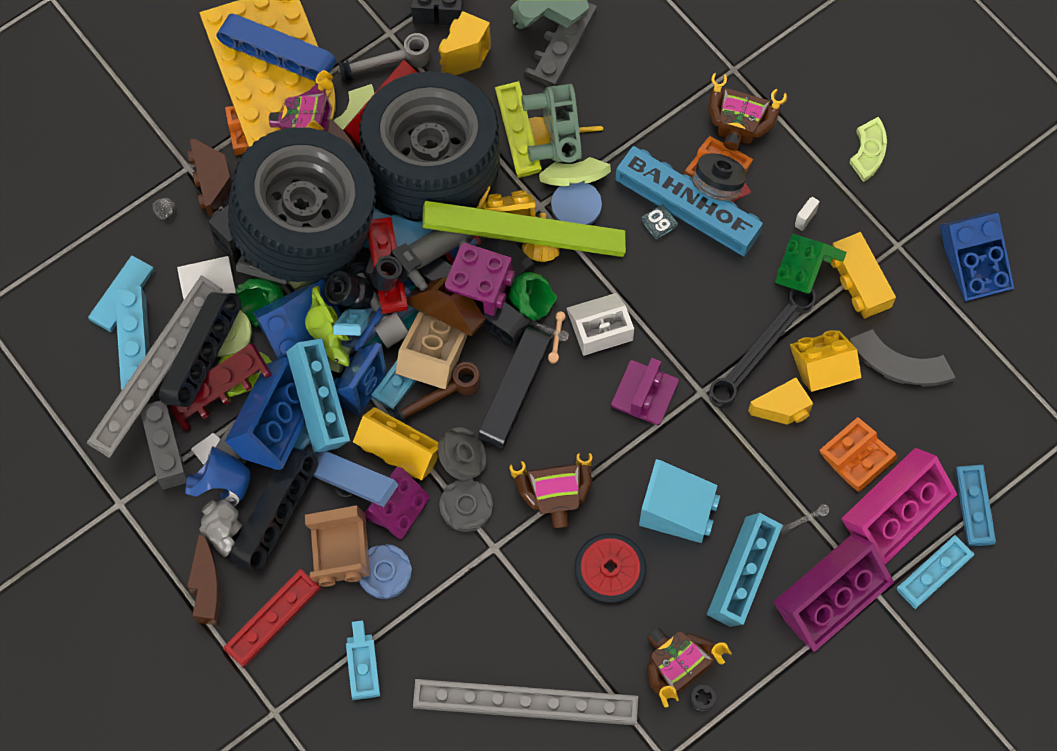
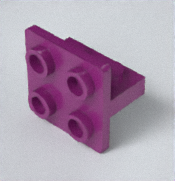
M651 358L648 366L631 360L611 406L659 426L676 390L679 379L660 371L662 361Z
M396 467L389 478L395 480L398 483V487L384 507L372 502L365 511V517L369 522L386 527L396 538L403 539L430 496L403 468Z

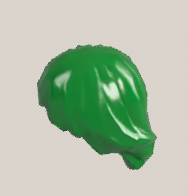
M532 272L523 273L510 286L509 300L511 304L532 321L545 317L558 299V295L553 292L550 282L540 274Z
M263 278L248 279L235 289V294L239 296L241 301V311L245 313L255 327H258L259 324L253 312L284 297V293L277 282Z

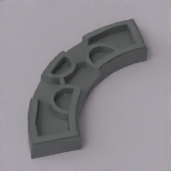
M873 329L849 338V341L857 349L858 357L868 367H872L877 372L883 374L885 378L894 382L926 387L946 384L954 381L956 378L944 355L927 359L904 356L886 346Z

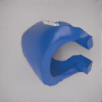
M212 446L203 467L196 474L188 475L185 494L197 497L213 488L226 489L221 493V499L228 500L235 507L244 498L251 478L250 470L229 453Z

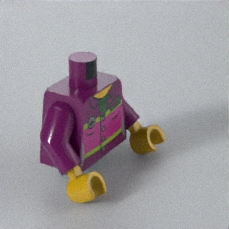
M323 70L319 72L316 77V84L309 91L298 96L288 97L285 100L282 112H271L269 114L270 127L280 128L281 130L293 127H307L327 132L332 106L326 90L333 88V83L330 81L333 79V75Z

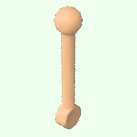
M562 311L557 312L555 315L557 324L552 353L548 356V360L552 364L557 363L559 360L557 350L562 321L566 318L565 313Z

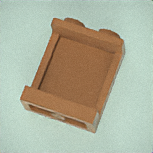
M357 505L305 515V525L311 529L314 572H310V579L319 586L327 587L335 585L336 581L356 582L360 581L361 577L370 576L365 513Z

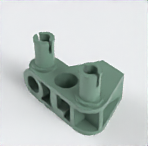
M517 0L510 9L514 15L513 24L518 23L516 28L519 29L529 27L542 16L568 28L585 15L589 5L587 0Z
M573 85L546 87L543 93L522 95L523 111L542 108L543 120L551 140L548 144L528 146L529 161L552 159L555 163H571L581 159V141ZM563 106L559 108L560 115L556 116L555 107ZM565 143L571 145V150L568 151V154L561 151Z

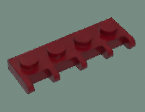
M252 343L208 372L192 405L189 407L168 406L184 431H188L191 429L187 421L188 418L199 412L202 418L206 419L210 416L206 406L218 398L227 405L231 402L227 394L229 391L240 384L248 391L252 388V384L249 381L250 377L259 371L262 372L265 378L271 376L272 373L255 344Z

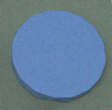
M580 182L576 184L570 183V186H559L553 193L551 210L555 220L591 225L600 217L602 209L601 196L596 188L589 183Z
M385 544L371 547L368 550L370 576L361 577V587L367 594L379 599H389L398 596L407 588L411 581L412 567L408 556L402 549L394 545Z

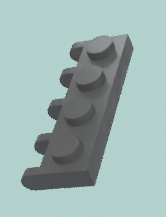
M588 2L589 9L585 15L570 27L566 28L559 25L555 33L546 31L544 38L550 41L545 53L538 50L535 51L533 57L540 62L535 71L526 68L524 75L549 87L557 86L597 11L596 5Z

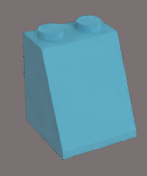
M656 459L641 509L639 526L702 543L704 535H710L714 521L708 519L710 511L717 510L720 495L715 494L717 485Z

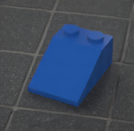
M325 279L314 281L253 312L276 360L287 357L286 352L296 343L315 340L307 331L305 324L307 313L312 305V288L319 286L324 302L328 306L333 307L338 317L342 315L338 306L330 303L325 296Z
M377 342L358 350L354 357L350 356L349 366H344L345 371L342 376L334 380L340 406L359 417L372 399V393L387 374L382 345Z

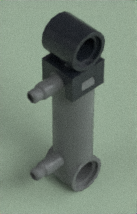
M434 230L410 245L405 243L392 250L389 256H383L377 261L371 274V283L380 291H389L395 287L398 280L402 284L411 279L421 291H424L428 288V285L418 270L456 247H460L463 243L470 244L475 236Z

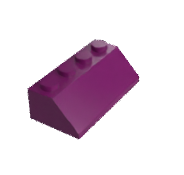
M853 533L774 601V604L788 626L815 652L890 587L894 581L874 544Z

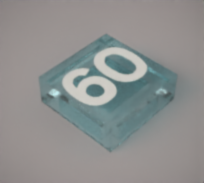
M663 204L642 216L641 220L656 240L676 228L678 224Z

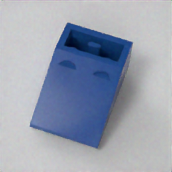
M987 212L939 225L944 249L964 301L1014 289L999 213Z

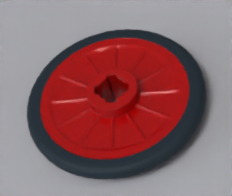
M613 533L601 534L588 540L579 550L575 560V575L580 587L590 597L607 603L620 602L633 596L642 586L646 575V562L640 548L629 538ZM609 563L615 567L613 572H609L605 568Z

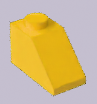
M794 378L751 401L748 412L755 417L788 425L793 421L799 423L808 418L813 402L798 379Z

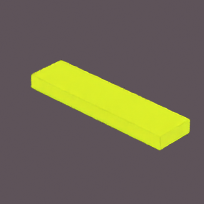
M519 81L495 87L517 177L521 178L542 172L540 161L530 162L528 158L527 147L535 146L527 111H523L522 91Z

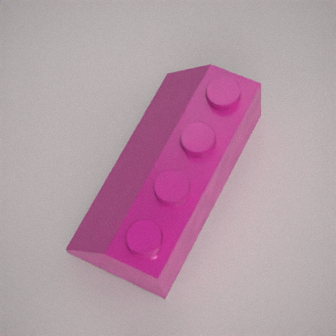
M914 448L841 519L851 535L855 533L872 542L883 563L887 564L958 494L937 456Z

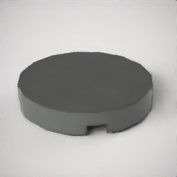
M457 427L443 434L439 440V459L444 469L454 478L462 481L471 480L484 470L487 455L481 440L478 442L471 430Z
M473 479L455 480L447 485L440 497L441 517L448 526L456 531H476L483 527L492 515L493 501L491 493L484 484Z

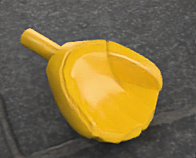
M540 213V218L546 219V213ZM522 243L521 250L531 260L537 262L554 260L560 253L557 247Z

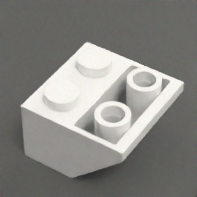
M616 293L567 308L583 356L633 341L634 327L626 305Z

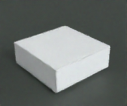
M814 197L809 198L797 215L796 228L801 231L805 229L816 214L820 201Z

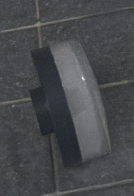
M710 153L699 158L692 176V182L697 190L712 199L731 201L740 196L747 179V172L736 160L722 154Z

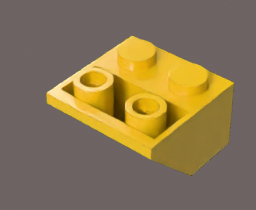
M463 11L458 19H454L448 38L442 40L438 50L441 55L440 65L442 66L443 73L458 75L481 67L491 49L490 22Z
M826 331L821 336L801 338L798 342L790 344L802 381L811 392L861 378L857 349L840 331Z

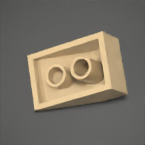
M419 311L399 349L395 374L446 389L468 334Z

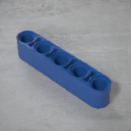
M229 14L216 34L217 39L230 48L315 82L319 72L325 70L330 73L336 63L334 55L327 50L236 14Z

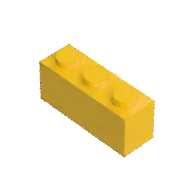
M859 232L832 244L833 247L847 253L843 262L833 259L831 265L833 268L838 269L843 288L849 290L853 297L852 304L855 310L860 312L865 319L892 308L896 296L862 233Z
M376 407L363 415L353 443L361 446L364 451L379 456L389 465L403 468L411 477L423 480L433 471L439 456L437 441Z

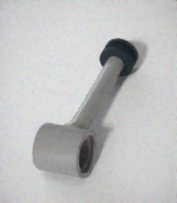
M414 33L405 39L404 49L350 64L348 59H346V62L343 61V63L338 61L339 75L345 81L348 77L353 79L352 73L407 59V62L413 67H423L431 59L429 41L423 34ZM416 49H422L419 52H414Z
M362 262L353 263L346 269L348 273L367 278L366 267ZM374 292L370 305L376 313L380 303L379 298ZM396 312L392 315L385 313L374 327L387 348L405 338L409 332Z

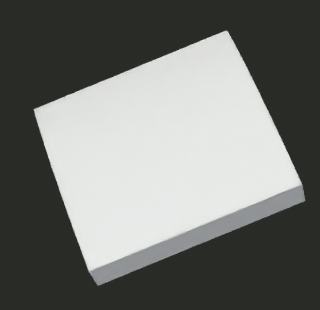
M229 256L177 267L183 299L186 298L201 275L222 288V292L235 293Z

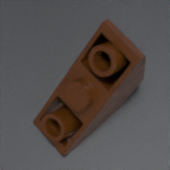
M191 139L192 149L187 150L190 164L196 165L197 169L192 174L196 187L201 186L202 194H198L201 209L206 208L208 216L211 217L219 210L231 192L232 180L224 154L196 139Z
M445 277L428 282V288L424 291L417 287L406 297L407 305L470 336L485 323V317L472 298L446 290L445 282L447 278Z

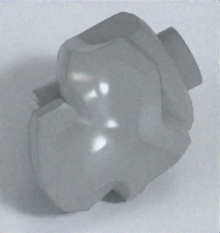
M222 499L217 502L211 500L202 509L204 515L201 519L202 525L199 530L203 536L208 538V541L213 544L215 549L223 557H226L231 553L232 547L235 544L231 537L238 532L242 524L237 520L239 516L237 509L228 500Z

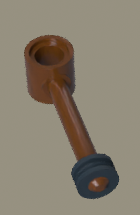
M470 362L458 364L453 370L452 381L448 383L446 389L438 388L402 409H399L396 405L394 407L395 410L393 408V411L387 410L388 414L407 424L406 418L456 390L465 396L475 394L480 388L478 368ZM464 375L473 377L472 381L468 383H463L460 379Z

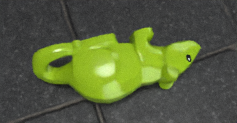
M315 286L312 288V305L305 319L306 329L313 338H322L328 359L336 364L348 367L350 359L342 348V340L349 341L350 338L348 335H333V325L339 317L333 307L328 306L324 302L319 286Z

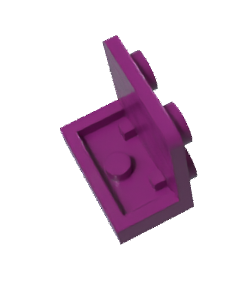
M463 243L448 274L445 288L450 292L483 302L484 313L495 316L497 308L501 309L504 305L506 286H511L515 277V271L512 270V258Z

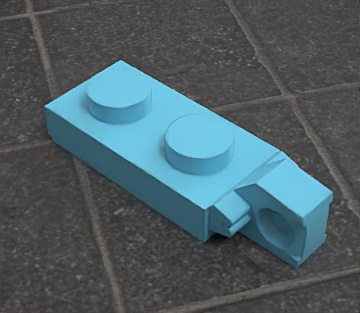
M363 621L352 622L353 637L347 638L346 643L352 700L380 697L375 644L372 634L365 635Z

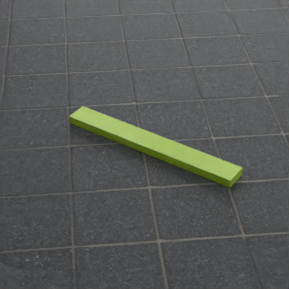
M425 201L423 204L422 228L619 257H623L626 253L625 230Z

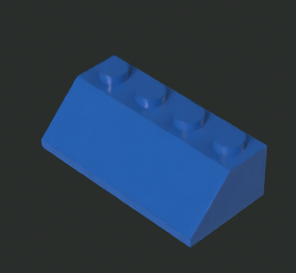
M287 357L267 364L272 373L268 378H265L262 372L260 373L225 440L242 459L277 470L283 469L305 424Z

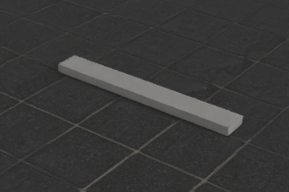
M202 275L199 277L87 441L88 445L110 458L171 368L207 296L211 292H222V288Z
M415 679L413 709L637 725L638 696Z

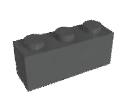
M161 400L146 404L140 413L156 477L161 488L164 490L187 483V473L169 406L163 404Z

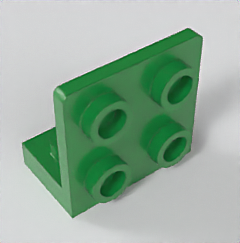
M792 234L783 261L778 269L775 283L810 294L822 261L832 263V260L835 259L843 262L847 252L819 241Z

